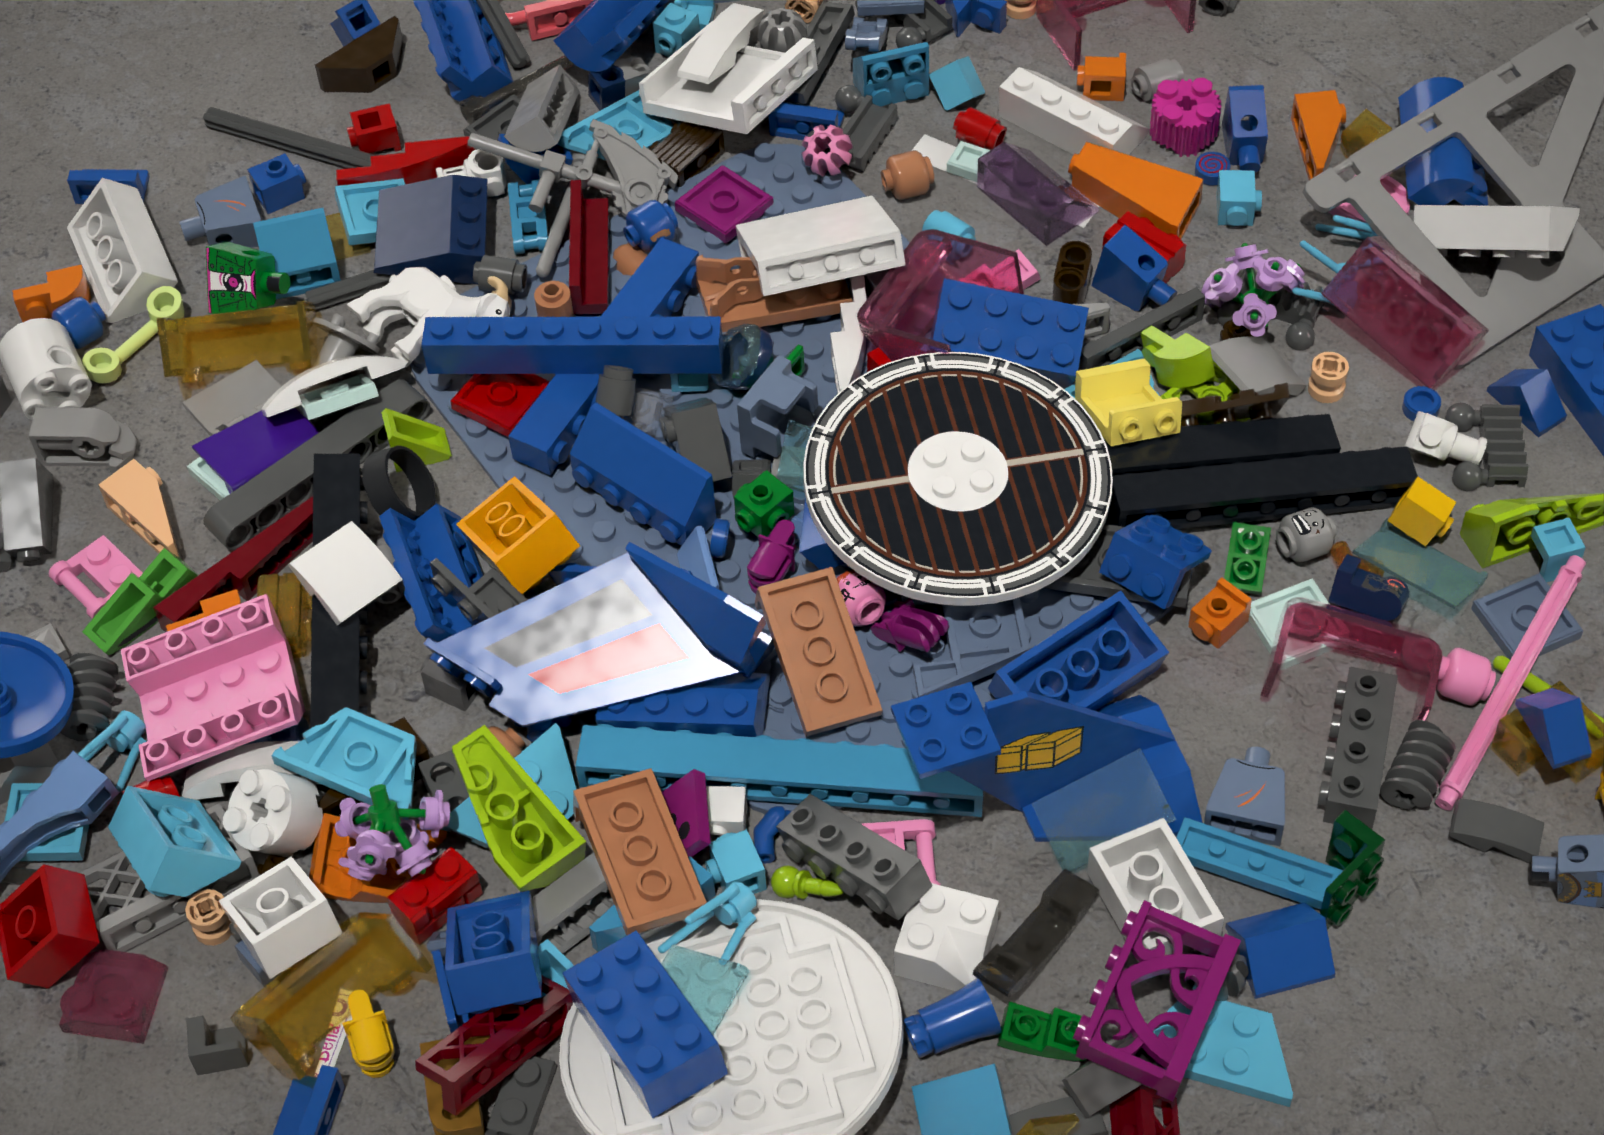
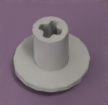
M336 313L331 322L314 317L312 323L329 334L313 367L331 360L355 356L358 348L378 354L380 348L376 344L380 336L370 332L367 339L362 338L343 328L346 323L343 321L344 317ZM342 374L334 378L342 381L345 377V374Z

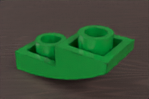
M1233 522L1224 579L1242 592L1258 595L1262 593L1271 527Z
M1008 1002L1004 1010L1001 1034H999L997 1046L1046 1058L1086 1061V1058L1082 1060L1075 1057L1080 1042L1073 1039L1082 1017L1081 1015L1056 1007L1048 1014L1014 1002Z

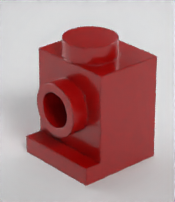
M390 103L350 112L353 126L347 128V133L352 148L358 146L360 151L367 153L393 147L395 152L401 151L397 126Z

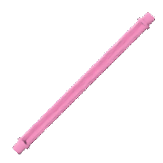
M1572 555L1569 557L1566 565L1560 567L1558 575L1446 778L1439 787L1440 793L1435 803L1440 808L1450 811L1455 802L1462 798L1468 783L1573 591L1582 578L1581 572L1586 562L1581 557Z

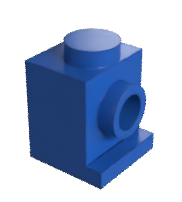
M354 0L336 10L335 13L338 18L330 23L343 47L381 24L367 0Z

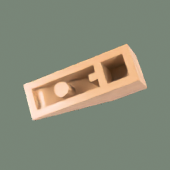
M133 459L98 484L108 509L158 554L165 548L180 558L165 500L160 489L163 483L154 469L151 467L145 469Z

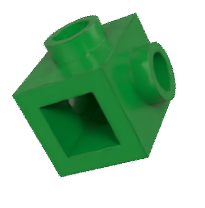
M767 470L751 483L741 486L734 496L735 520L744 531H751L757 537L759 534L767 537L779 521L788 520L795 514L793 490Z

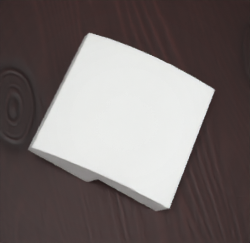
M352 521L288 564L309 595H316L337 625L403 580L378 547Z

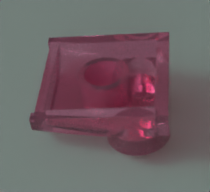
M102 949L87 954L74 985L69 987L61 998L60 1007L63 1014L59 1026L62 1032L144 1044L168 971L167 965L145 955Z

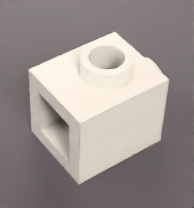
M706 786L710 842L716 841L717 838L726 833H738L746 830V787Z

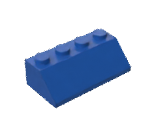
M595 402L590 407L570 452L572 475L576 482L582 487L592 488L601 494L609 504L613 506L618 505L627 510L637 522L648 524L655 528L671 543L676 542L682 546L696 526H702L706 532L714 524L716 518L712 474Z
M752 673L749 678H746L741 674H736L598 708L596 723L597 725L609 724L619 728L635 729L637 727H649L660 731L675 732L677 730H689L702 734L724 732L734 736L763 735L770 676L767 673Z

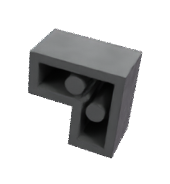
M704 397L663 407L665 417L659 418L663 439H667L668 443L675 446L677 453L711 473L713 481L732 477L716 403Z

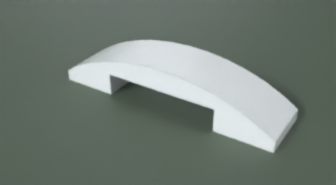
M358 355L331 360L312 367L289 380L268 399L261 410L264 416L270 417L302 405L298 390L362 367L369 379H375L405 368V362L401 359L378 355Z
M269 741L247 744L205 759L186 772L182 796L194 800L224 796L226 783L239 781L241 775L247 770L269 769L290 775L297 774L274 764L271 755L276 749L282 747L285 751L299 743V741ZM301 776V777H303V778L309 780L310 782H312L314 785H320V783H318V782H315V781H313V780H311V779H308V778H306V777H304V776Z

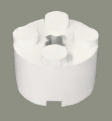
M269 769L247 770L241 775L239 783L231 795L228 809L223 816V825L227 831L231 832L234 840L245 849L282 857L293 856L292 854L298 850L308 848L319 833L323 819V810L318 807L316 795H320L315 785L303 777Z

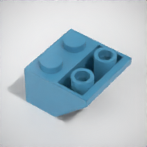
M927 42L852 58L853 84L860 90L862 96H873V104L885 106L891 103L894 104L929 96V45Z
M324 208L253 223L259 250L271 253L274 256L275 272L287 273L290 277L289 291L286 294H276V300L305 294L308 290L341 280Z

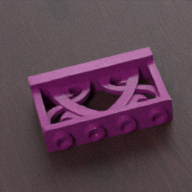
M1144 900L1139 912L1136 913L1130 910L1120 933L1127 937L1123 947L1114 945L1105 966V969L1111 971L1107 982L1099 979L1089 1001V1004L1096 1006L1091 1018L1083 1014L1073 1036L1074 1040L1080 1042L1075 1057L1082 1060L1086 1058L1158 1091L1156 1095L1173 1102L1241 940L1226 933L1224 937L1157 909L1151 906V902ZM1152 931L1168 937L1173 946V954L1165 955V947L1157 938L1155 941L1157 947L1153 950L1146 949L1142 944V937ZM1183 944L1209 956L1182 954ZM1131 953H1133L1139 963L1125 969ZM1170 973V987L1174 996L1183 1006L1192 1010L1191 1014L1166 1012L1154 1017L1147 1024L1138 1010L1131 987L1148 978ZM1179 973H1185L1184 982L1188 979L1194 980L1198 987L1195 990L1184 989L1180 983ZM1115 992L1119 1010H1106ZM1111 1023L1119 1029V1033L1113 1035L1112 1039L1122 1040L1131 1033L1135 1040L1129 1046L1116 1048L1103 1041L1100 1031L1106 1024ZM1168 1024L1175 1028L1177 1036L1169 1038L1161 1030L1157 1037L1154 1031L1160 1026ZM1142 1047L1149 1056L1166 1068V1070L1134 1055Z

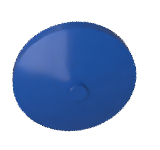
M0 632L1 759L28 753L52 740L63 729L70 718L74 696L71 673L60 656L46 645L34 639L9 632Z

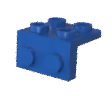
M1146 515L1114 533L1099 572L1165 610L1172 605L1185 572L1209 559L1212 550L1203 545V541L1199 537L1189 533H1182L1171 527L1170 522L1165 518L1157 515Z

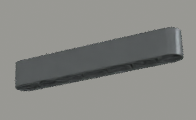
M399 379L392 382L378 392V397L364 401L214 504L205 514L203 520L205 527L227 549L236 550L313 496L314 454H360L361 465L370 454L381 451L389 445L381 414L385 408L423 421L430 410L429 401L406 380Z

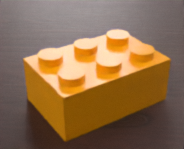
M515 476L456 524L480 556L521 594L539 585L547 573L556 566L568 561L572 553L580 547L556 513Z

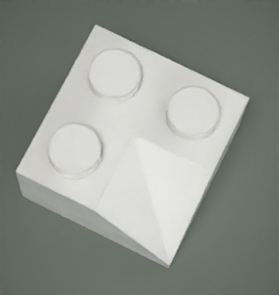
M292 856L219 900L220 905L251 955L269 979L287 970L295 963L343 934L327 899Z
M932 883L933 886L906 913L894 949V975L958 991L976 978L981 980L998 925L999 900Z

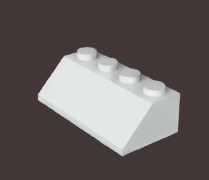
M1018 67L999 86V117L1073 155L1075 153L1079 154L1086 142L1129 155L1145 139L1150 131L1149 128L1036 71Z
M102 178L71 220L67 229L97 302L105 314V321L114 323L148 311L146 303L151 292L162 286L175 288L178 280L138 189Z
M1414 205V223L1442 256H1447L1448 249H1459V256L1481 257V250H1493L1492 257L1515 258V250L1527 251V258H1549L1550 251L1564 250L1579 217L1580 208L1555 206Z

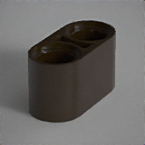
M1070 241L1061 247L1053 278V301L1068 304L1085 303L1092 261V250L1086 243Z

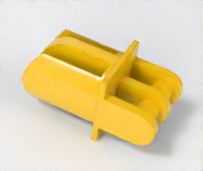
M355 990L348 997V1005L353 1020L342 1024L356 1065L361 1068L365 1075L372 1078H381L388 1074L394 1065L393 1056L395 1049L391 1030L384 1010L374 1013L367 992Z

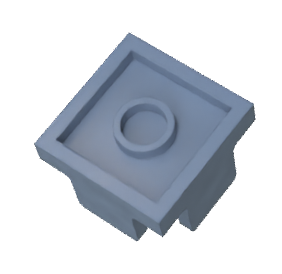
M780 355L775 358L737 404L741 452L753 458L759 450L778 457L782 452L781 447L797 448L807 435V427L787 418V416L794 409L795 404L810 412H814L818 407L816 384L795 375L792 372L791 361Z

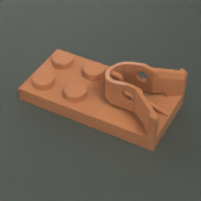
M700 255L696 258V284L706 316H721L722 332L734 331L745 325L763 327L839 314L840 303L853 302L845 279L763 296L757 269L749 257H734L725 260L703 258V255ZM735 265L740 266L739 269L730 270Z
M833 567L758 587L755 607L756 610L762 609L805 737L880 716L883 710Z
M652 768L573 790L575 821H581L584 825L626 935L636 930L638 933L684 920L696 909L707 903Z

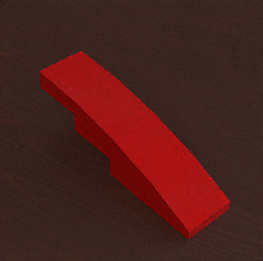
M470 136L405 143V153L371 156V166L336 170V180L338 186L402 178L405 185L437 178L436 168L438 167L447 169L462 166L464 160L468 159L472 151L476 149L468 146Z

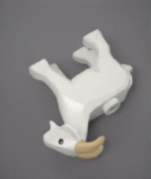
M410 267L405 268L399 275H392L389 283L384 287L370 290L360 298L349 302L346 306L348 311H352L362 323L366 320L368 321V324L362 328L363 333L367 337L370 332L380 336L378 342L382 339L386 326L406 318L414 328L410 334L394 343L395 346L391 349L393 358L404 360L407 367L422 350L421 344L425 317H510L512 301L508 295V288L505 282L495 276H490L487 280L496 290L484 296L473 298L459 295L452 281L445 275L439 278L427 268Z

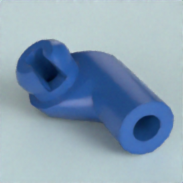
M783 806L770 808L754 828V846L762 864L771 863L775 860L774 836L778 832L776 826L791 813L790 810H784Z

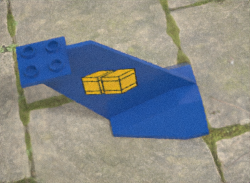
M968 682L891 705V712L919 779L945 771L955 774L1021 811L1035 842L1108 841L1162 818L1166 820L1173 834L1177 836L1184 817L1203 823L1190 768L1159 705L1142 695L1104 705L1097 711L1029 691H1022L985 702L984 712L972 682Z

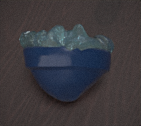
M743 324L729 329L726 334H723L722 374H711V377L715 384L728 387L731 390L742 391L751 388L774 361L770 335L755 324Z

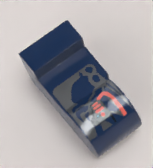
M1347 554L1337 570L1328 602L1380 620L1389 621L1397 618L1409 598L1410 591L1407 584L1398 577L1389 576L1383 578L1377 574L1360 569L1362 559Z

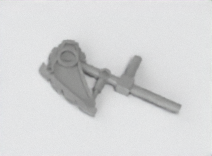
M595 119L592 120L589 128L593 132V145L591 150L587 151L582 165L578 167L565 164L566 156L546 150L544 156L473 132L468 140V146L539 169L540 180L529 204V209L536 213L542 212L553 182L559 183L561 177L570 180H581L582 189L591 186L611 193L612 198L615 199L613 202L617 210L620 209L624 217H626L630 210L649 200H657L662 204L667 203L668 194L665 193L666 186L669 184L674 190L678 180V175L664 161L661 164L654 152L644 145L641 148L634 138L623 132L620 135L612 126ZM598 148L606 159L615 180L592 172L598 158Z

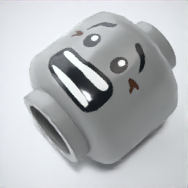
M1315 507L1283 517L1276 531V541L1282 554L1297 562H1304L1329 553L1336 536V526L1332 518L1326 516Z

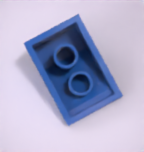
M530 891L447 908L445 974L457 1015L466 1013L481 1014L493 1007L507 1004L522 1005L532 1001L534 998L542 997V975Z

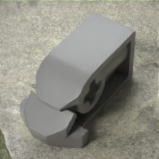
M36 407L29 432V439L38 461L43 466H109L111 474L133 459L137 444L136 437L126 423L115 421L109 413L97 408Z

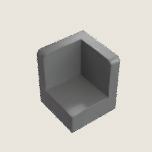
M204 1016L186 1018L188 1056L197 1076L248 1067L246 1031L243 1026L210 1031Z

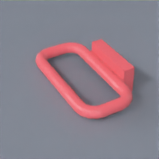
M547 0L524 6L522 11L505 14L512 26L527 23L528 33L533 41L560 34L593 0Z

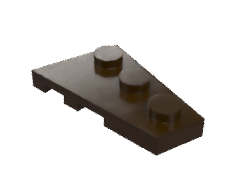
M1288 383L1274 385L1275 391L1273 393L1258 395L1254 389L1239 391L1240 393L1231 395L1229 401L1222 402L1220 396L1182 401L1181 427L1199 425V423L1213 422V424L1230 423L1236 421V419L1250 418V421L1273 418L1290 398Z

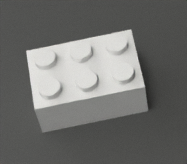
M1164 818L1089 848L1087 874L1120 931L1130 910L1138 913L1143 901L1146 900L1151 902V906L1221 936L1224 917ZM1154 931L1148 932L1142 937V944L1146 949H1155L1157 947L1155 942L1157 938L1165 947V955L1173 954V946L1168 937ZM1183 944L1182 954H1189L1193 948Z

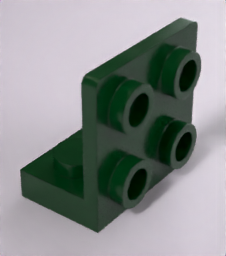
M1346 810L1334 820L1325 860L1329 866L1343 870L1326 888L1320 914L1325 917L1327 930L1333 923L1340 926L1350 915L1353 909L1352 904L1359 897L1366 899L1374 891L1379 882L1376 874L1384 862V858L1381 855L1385 839Z

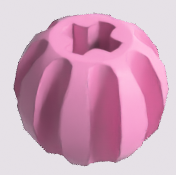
M831 124L826 130L823 125L814 127V134L810 137L805 135L802 146L806 148L801 153L805 165L811 166V171L821 176H824L827 171H829L831 176L841 173L839 169L841 165L847 164L849 166L852 159V154L848 152L853 148L849 135L843 134L841 128ZM827 148L831 149L827 154L824 152Z

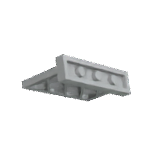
M220 803L206 809L213 821H220L221 824L218 829L232 849L236 850L235 853L242 862L239 869L187 897L170 894L167 897H160L151 893L143 898H139L145 884L138 873L125 871L130 861L123 851L80 872L85 874L87 885L100 878L108 879L102 892L89 890L88 892L97 931L111 958L188 920L185 911L186 904L191 896L197 892L206 889L216 890L226 897L260 876L249 850L240 846L234 840L231 832L224 828L223 816L225 811ZM119 881L135 883L128 896L113 894ZM107 904L123 906L121 909L101 918Z

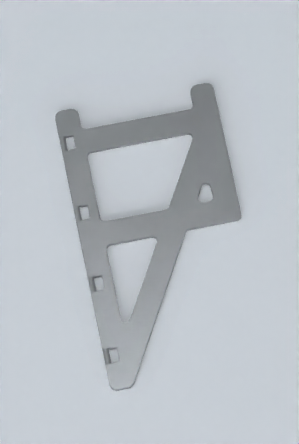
M1604 3L1509 59L1507 63L1497 69L1489 71L1350 155L1348 159L1333 168L1331 167L1312 178L1303 189L1305 198L1321 213L1329 212L1342 203H1350L1450 319L1454 329L1437 341L1435 350L1441 359L1452 369L1465 367L1604 277V251L1581 224L1576 221L1564 250L1557 251L1562 260L1550 267L1542 265L1540 258H1527V251L1515 250V258L1500 257L1484 297H1480L1472 291L1382 186L1380 180L1450 137H1456L1466 146L1517 206L1565 207L1563 205L1564 196L1604 97ZM1589 24L1594 32L1583 37L1577 30ZM1568 69L1573 75L1538 165L1531 167L1488 120L1487 115L1558 71ZM1511 70L1516 79L1506 84L1500 76ZM1432 118L1437 127L1427 133L1420 125ZM1351 167L1357 176L1345 182L1338 174Z

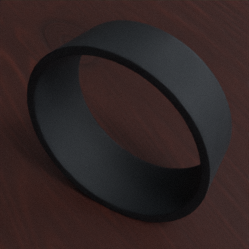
M394 446L374 452L366 458L363 465V483L367 496L379 515L391 508L415 521L435 505L436 493L433 479L428 468L415 452L404 446ZM389 459L393 460L409 479L415 495L416 511L408 508L395 493L388 474Z

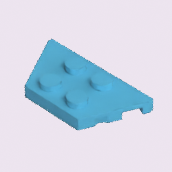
M638 90L565 129L562 132L558 145L586 154L587 151L591 150L594 142L592 138L593 132L589 128L592 120L595 119L612 126L620 135L623 132L634 138L641 148L644 145L649 149L655 141L661 142L670 134L673 124L667 118L645 114ZM598 148V158L606 160Z
M343 708L330 716L324 724L316 725L304 732V739L284 751L280 747L271 755L274 764L369 805H373L369 789L375 785L384 784L389 800L395 801L398 808H412L417 752L415 736L350 708ZM400 817L401 819L409 820L407 817Z
M555 723L514 759L566 819H569L574 814L573 790L577 789L560 727ZM468 797L451 812L448 826L442 829L448 832L450 830L471 838V842L488 848L489 846L471 799Z
M1177 1001L1167 1012H1181L1190 1015L1192 1010ZM1216 1001L1184 1077L1290 1107L1293 1091L1272 1013L1228 1001ZM1168 1024L1160 1026L1154 1031L1157 1037L1161 1030L1169 1038L1177 1036L1175 1028Z

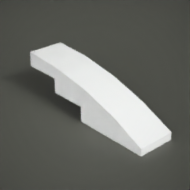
M737 3L731 4L715 18L693 45L678 69L677 77L709 84L734 67L736 52L749 44L750 31L761 22L764 9Z
M864 275L850 277V295L853 302L840 303L841 331L830 333L831 359L837 394L852 381L859 378L862 372L867 336V300Z

